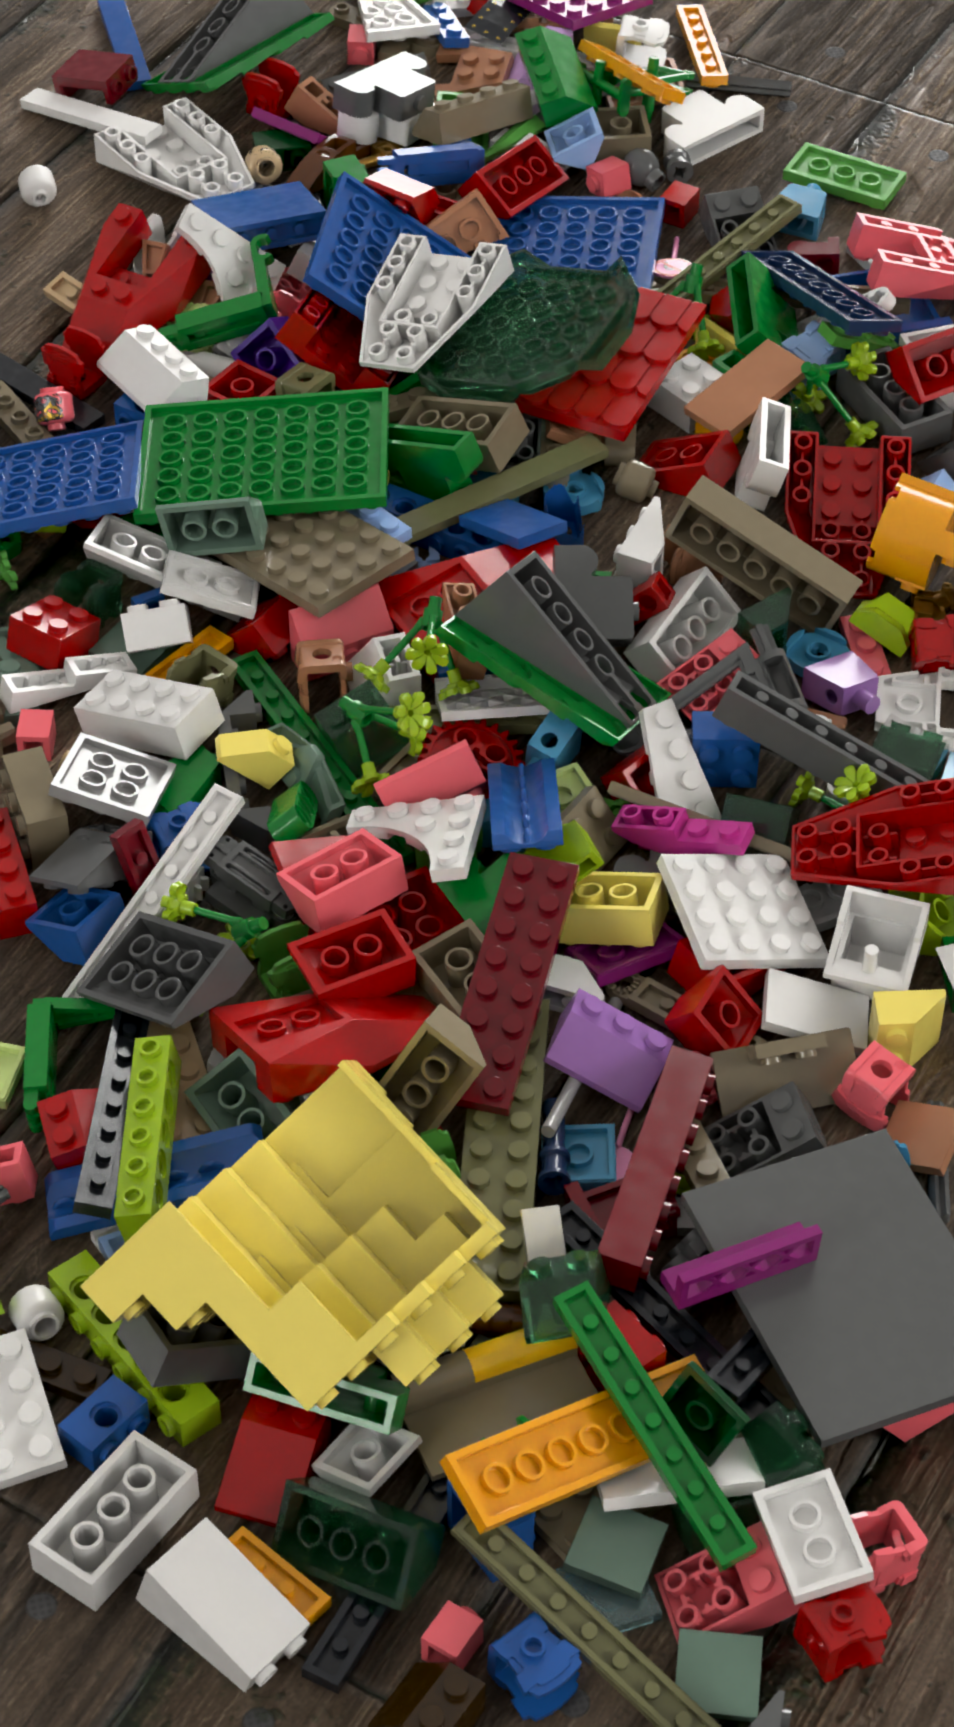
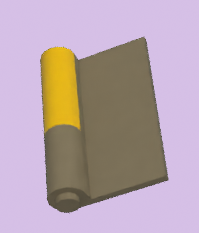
M557 1316L456 1351L453 1354L436 1358L441 1364L437 1370L421 1385H418L415 1380L408 1385L410 1393L403 1423L408 1431L421 1436L423 1442L416 1449L431 1480L435 1481L447 1476L439 1463L445 1455L474 1444L482 1438H489L518 1426L516 1418L520 1415L533 1420L598 1392L577 1356V1343L561 1317ZM390 1374L387 1376V1380H393L401 1383V1381L394 1374Z

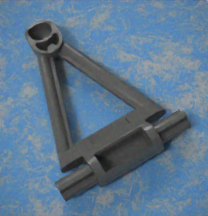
M762 623L755 625L756 628L750 630L760 655L758 658L754 659L748 642H745L669 698H672L679 712L737 668H740L741 672L805 709H808V706L784 649L777 647L768 624L762 625ZM640 723L618 743L611 746L617 754L628 757L644 745ZM685 729L690 740L691 729Z

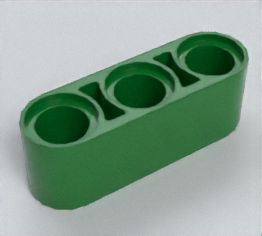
M299 781L273 800L267 827L275 841L297 840L314 826L319 804L316 795L304 781Z

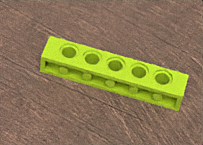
M171 1035L135 1038L114 1210V1219L125 1242L167 1203L182 1065Z
M87 1250L82 1251L47 1272L50 1291L67 1313L73 1329L79 1335L84 1333L87 1336L96 1356L100 1360L106 1358L112 1365V1370L116 1377L148 1400L149 1410L157 1417L160 1429L168 1438L173 1436L184 1447L222 1423L220 1401L204 1382L152 1388L117 1336L122 1320L113 1323L80 1288L100 1267Z

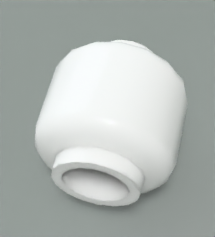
M31 165L20 173L18 185L24 202L28 205L39 207L47 205L54 200L57 187L50 169L42 165Z
M34 1284L22 1288L12 1297L8 1306V1315L17 1330L25 1328L28 1339L36 1342L46 1341L53 1337L61 1329L64 1322V1309L56 1296L44 1285Z

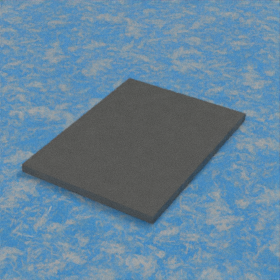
M886 1128L682 1193L681 1203L709 1253L799 1221L804 1228L818 1224L822 1230L823 1235L817 1260L731 1291L820 1449L954 1403V1238Z

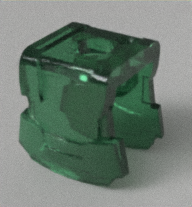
M86 559L79 564L76 570L67 571L60 575V578L54 585L53 596H58L75 607L83 603V609L101 619L100 629H102L109 617L116 618L123 612V603H121L123 574L94 559ZM98 579L104 581L105 583L100 584L98 582Z

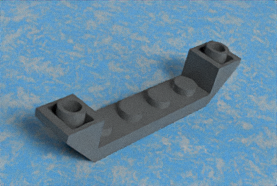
M253 690L243 692L222 711L225 721L217 728L219 735L257 730V722H263L261 702L254 703ZM222 764L225 788L240 796L247 794L245 776L238 775V772ZM244 798L245 804L230 824L231 833L265 853L271 854L268 846L271 842H275L267 827L271 806L250 808L248 798Z

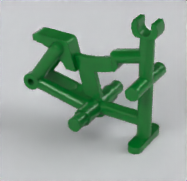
M655 56L649 57L648 67H642V69L668 84L693 80L695 78V72L682 71L659 65L660 58ZM596 60L595 71L587 70V65L580 62L588 83L593 85L592 94L596 105H601L602 93L605 92L618 100L617 114L625 117L629 112L630 97L642 96L641 105L645 106L648 123H651L652 112H654L655 97L641 92V89L633 87L632 81L628 78L620 79L613 76V72L605 71V60ZM670 84L686 93V96L693 93L691 88Z

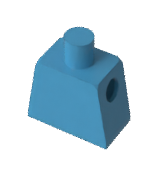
M794 183L789 184L779 194L802 204V213L780 229L779 232L817 241L825 217L827 194L816 183H809L806 187Z
M550 711L527 744L525 766L535 763L540 759L554 758L555 769L569 765L580 751L583 730L566 718L563 721Z

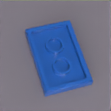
M510 499L459 515V525L462 528L518 550L568 532L566 520Z

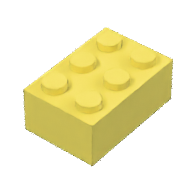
M593 871L578 881L559 943L569 946L574 944H598L600 946L607 945V947L611 945H631L636 948L654 946L669 910L667 888L661 873Z

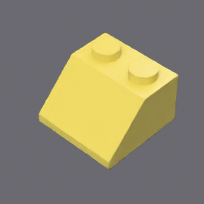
M946 989L873 992L868 1027V1046L875 1040L904 1062L913 1066L939 1042L946 1001Z

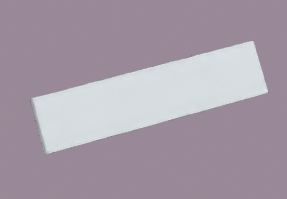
M126 652L65 657L63 669L3 674L1 676L0 699L9 714L20 712L21 709H30L92 690L113 669L137 674V668Z

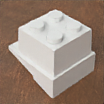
M847 885L825 964L823 978L831 979L832 986L868 995L871 1001L875 991L909 990L928 924L930 903Z

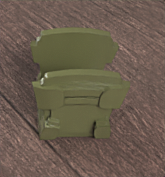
M299 362L276 380V395L335 391V374L307 363Z
M201 644L191 652V655L187 657L182 656L174 661L167 671L166 680L213 688L220 707L226 708L233 702L234 677L237 674L238 664L213 647ZM211 666L215 667L219 673L216 675L212 673Z

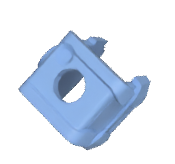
M816 320L811 321L805 327V332L797 337L793 335L781 343V347L803 361H808L812 364L816 363L819 366L821 364H833L844 361L846 349L832 346L817 331L820 323ZM837 370L830 371L829 376L836 374ZM806 378L801 381L805 384V386L807 384Z

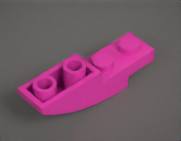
M623 804L611 826L612 831L619 836L661 854H727L743 856L755 834L752 822L693 819L688 817L686 808Z

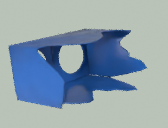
M562 484L554 485L545 493L544 512L566 520L567 526L572 530L571 535L566 532L555 539L560 545H584V525L582 528L579 495L577 496L576 503H573Z

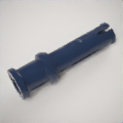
M549 1098L543 1102V1124L557 1098ZM565 1116L552 1138H547L543 1135V1148L538 1153V1165L541 1168V1172L537 1177L538 1188L548 1195L563 1194L564 1185L571 1183V1176L567 1172V1168L571 1163L569 1151L565 1148Z

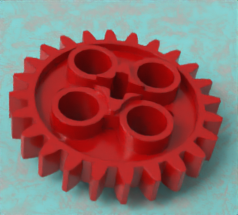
M473 719L468 720L467 723L458 720L453 725L449 721H444L441 728L434 725L431 734L427 733L422 743V751L417 759V762L466 739L487 783V764L503 763L518 767L519 763H523L524 766L526 764L524 761H521L524 752L516 750L518 741H507L510 732L508 730L502 733L497 732L498 723L487 727L486 719H482L479 724L475 723ZM489 788L484 790L485 799L489 798Z

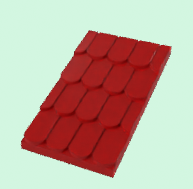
M598 276L579 301L578 308L562 327L561 334L539 361L537 369L520 390L515 403L518 405L521 413L624 442L706 314L707 304L696 301L692 302V300L670 294L665 295V293L644 287L638 288L636 285L617 280L612 281L610 278Z

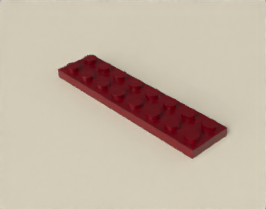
M510 852L459 1017L471 1027L486 1066L455 1106L509 1117L580 873L579 865Z

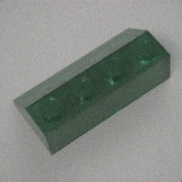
M316 1476L286 1479L271 1549L299 1571L396 1610L404 1611L437 1566L446 1526Z

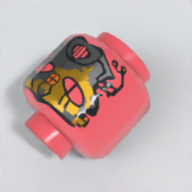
M63 386L41 388L40 394L34 397L36 421L39 425L47 426L48 431L65 430V424L74 420L72 394L64 391Z

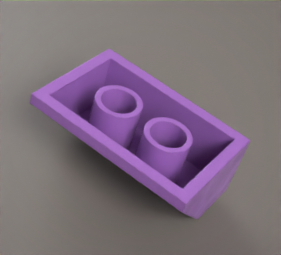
M579 988L560 1014L543 1061L639 1113L664 1068L674 1040Z

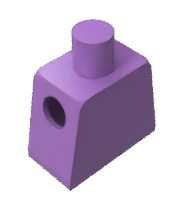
M853 651L804 667L802 694L806 699L837 715L844 716L860 709L867 714H872L880 706V698L877 697L878 675Z

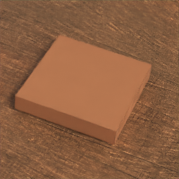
M898 1100L887 1124V1132L893 1141L898 1140L899 1143L907 1145L912 1172L944 1177L954 1154V1108Z

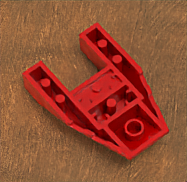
M122 203L116 206L102 227L68 325L80 327L98 336L105 346V352L126 329L137 328L139 325L146 324L152 325L158 330L168 321L173 323L175 315L182 313L212 271L203 255L200 256L194 247L182 236L151 278L126 270L141 250L142 239L148 240L152 231L143 210ZM64 338L62 346L70 350Z

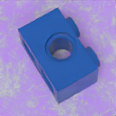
M112 1375L57 1425L62 1449L94 1473L133 1430L141 1435L146 1431L150 1423L148 1400L118 1377Z

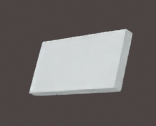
M749 1437L735 1438L711 1467L705 1463L726 1498L752 1495V1492L765 1489V1478ZM652 1462L597 1485L603 1510L606 1512L677 1504Z

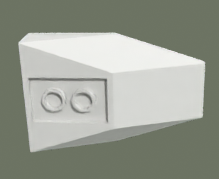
M186 97L163 106V133L146 146L136 142L118 125L108 127L94 134L97 163L191 201L255 188L254 180L232 135Z
M400 233L366 297L359 357L360 366L415 373L514 272L507 245L479 242L472 258L433 254L427 236Z

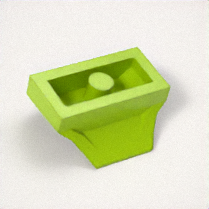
M887 592L875 599L862 601L848 621L901 658L910 646L908 631L914 620L915 611Z

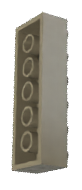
M704 475L701 476L688 493L664 535L808 632H815V628L831 630L863 582Z

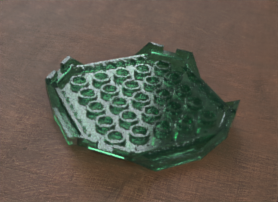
M525 248L511 253L510 258L514 272L416 371L421 384L439 397L511 403L519 394L531 395L571 379L578 370L602 371L632 334L640 297L637 285L629 274L622 256L607 270L550 266Z

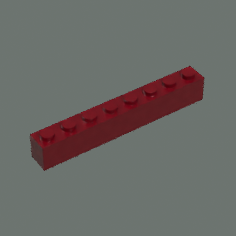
M674 1045L671 1046L599 1244L590 1278L631 1292L635 1291L639 1277L647 1279L654 1258L647 1255L648 1251L656 1252L663 1230L658 1229L657 1225L658 1223L665 1225L672 1206V1203L666 1201L667 1196L675 1198L681 1176L675 1175L676 1170L684 1172L690 1150L684 1149L685 1144L693 1146L699 1125L694 1124L693 1121L694 1119L702 1120L708 1101L703 1099L702 1095L710 1096L716 1075L710 1073L714 1058Z

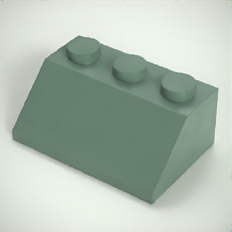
M240 497L156 505L155 507L168 551L174 550L191 556L264 550L268 522L262 502L259 499Z
M240 1048L184 1091L212 1132L254 1123L261 1125L265 1140L294 1112L288 1102L272 1103L258 1090L255 1062Z

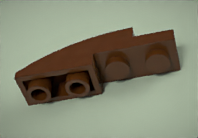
M332 134L316 145L303 158L286 183L300 181L311 194H314L324 189L323 161L355 154L357 159L360 160L371 154V144H357L356 140Z

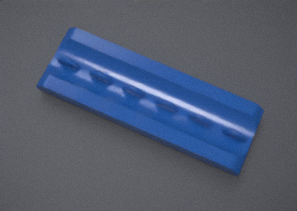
M554 758L540 759L527 766L519 763L518 767L503 763L487 764L493 851L500 850L503 853L518 852L522 848L534 847L538 850H551L557 845H564Z
M247 1123L174 1141L167 1202L170 1201L178 1208L189 1197L196 1196L224 1168L232 1167L259 1140H264L261 1125ZM82 1164L52 1171L44 1179L51 1241L117 1225L114 1219L116 1194L110 1219L72 1212Z

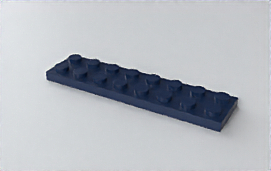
M741 251V256L747 253L748 251ZM749 251L770 271L776 289L787 292L790 298L799 300L806 308L813 309L817 312V316L828 319L831 325L840 327L846 335L860 337L863 333H871L877 336H888L889 332H901L903 320L794 251Z

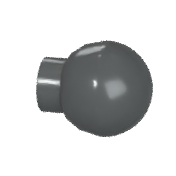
M636 148L625 155L623 160L629 163L632 185L638 187L645 186L651 192L662 185L666 175L660 170L659 160L651 150Z

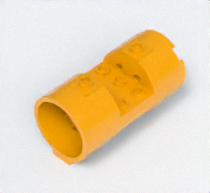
M902 472L895 486V490L899 491L897 497L892 496L888 499L870 546L871 550L875 551L873 558L868 556L866 568L902 582L900 585L901 589L918 594L919 589L923 591L928 590L941 563L954 568V491Z

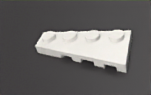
M672 698L639 711L645 754L648 755L651 769L649 778L651 786L653 785L655 797L711 818L723 820Z

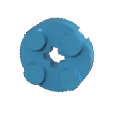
M582 469L571 473L570 480L565 489L573 503H576L577 496L579 495L581 516L600 511L605 491L603 480L596 473L591 472V476L582 473ZM546 485L543 486V499L545 498V493L550 490Z
M815 628V632L805 633V629L794 633L787 641L785 653L793 672L803 677L804 667L849 652L850 649L847 648V641L841 634L827 628ZM819 652L823 653V655L817 656L816 654H818Z

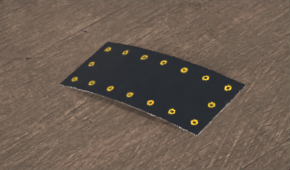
M488 0L466 24L465 28L501 45L531 11L508 0Z

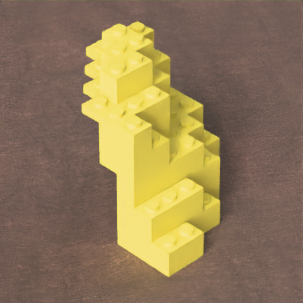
M342 1060L337 1065L339 1069L265 1140H259L232 1167L224 1168L196 1196L189 1197L178 1208L168 1201L102 1264L80 1288L113 1323L124 1318L128 1322L134 1317L138 1318L151 1305L158 1310L175 1330L186 1326L193 1329L196 1325L199 1326L203 1322L206 1323L217 1314L306 1411H309L315 1405L322 1410L339 1394L335 1386L347 1376L350 1381H353L378 1358L405 1387L413 1380L418 1385H421L441 1366L436 1360L437 1357L446 1349L452 1354L457 1351L473 1335L468 1328L474 1322L481 1318L486 1323L502 1308L497 1300L504 1293L472 1259L477 1256L482 1260L489 1256L504 1241L500 1234L506 1228L413 1130L415 1126L385 1096L387 1092L357 1060Z

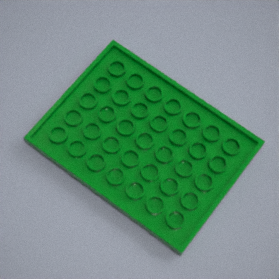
M388 387L146 405L141 442L138 508L133 511L135 525L158 524L159 520L155 511L156 505L240 497H253L261 500L265 515L273 516L387 507Z

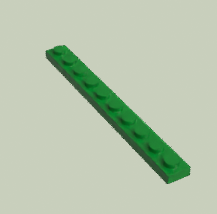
M254 650L233 658L232 660L238 664L237 674L234 678L244 691L253 690L254 703L261 702L262 714L269 724L274 726L284 723L308 742L317 745L324 754L325 761L346 803L341 817L350 814L352 810L362 806L379 807L371 796L362 798V793L352 794L351 786L358 779L260 653ZM394 835L390 839H379L402 855L404 866L415 862V852L406 844L403 837Z

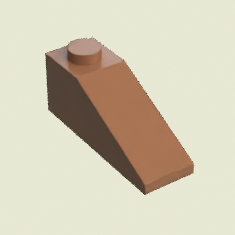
M310 76L297 85L284 109L305 127L329 135L337 134L338 110L332 108L333 95L316 79Z

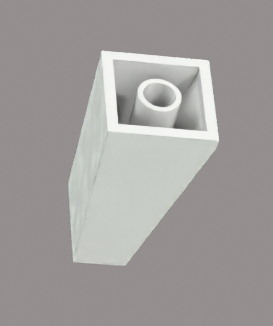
M207 1517L146 1570L136 1596V1600L244 1692L254 1683L262 1687L276 1673L278 1668L275 1664L284 1655L288 1659L293 1658L307 1643L304 1635L310 1623Z

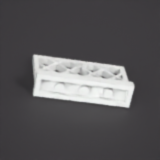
M495 674L485 675L483 680H475L480 685L479 689L473 690L468 694L459 693L449 696L442 701H439L438 694L440 690L447 687V684H450L448 677L434 678L435 705L438 707L442 722L545 715L550 712L549 709L521 688L510 686Z

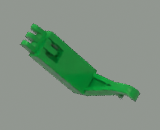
M259 234L250 242L257 292L175 315V324L162 327L158 332L179 351H191L251 334L269 318L279 317L268 265L274 263L275 260L271 253L259 254L260 247L270 244L269 235Z
M34 998L33 1004H27L23 1107L31 1132L39 1133L43 1130L36 1102L56 1095L58 1029L61 1030L113 1019L115 1008L86 998Z

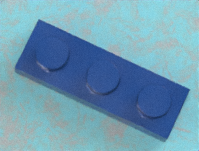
M441 2L423 5L422 8L440 23V34L435 36L443 48H469L470 37L448 5Z

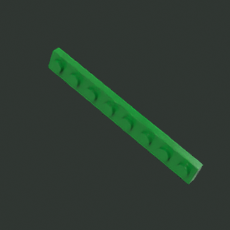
M586 1280L553 1297V1306L720 1572L755 1554L757 1545L589 1281Z

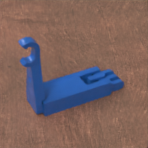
M471 138L446 145L392 149L391 156H380L377 158L378 165H388V167L377 168V172L387 168L429 186L465 183L476 171L484 167L485 149L472 142Z

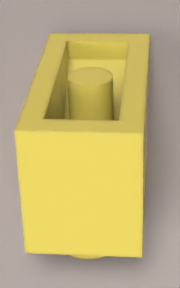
M268 729L219 734L215 738L218 762L267 789L273 787L295 766L292 743L286 737L277 735Z

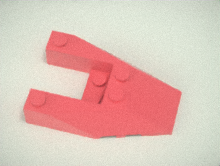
M859 212L856 213L846 244L855 258L862 261L873 259L866 279L871 290L883 286L887 287L893 296L898 298L954 300V239L942 236L943 231L935 227Z

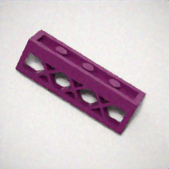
M799 1221L665 1269L661 1273L660 1280L675 1306L680 1310L817 1260L823 1232L818 1224L804 1228Z

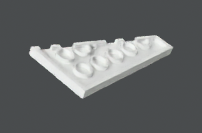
M357 0L367 43L386 40L402 42L406 38L412 37L427 39L430 35L440 34V23L414 0Z

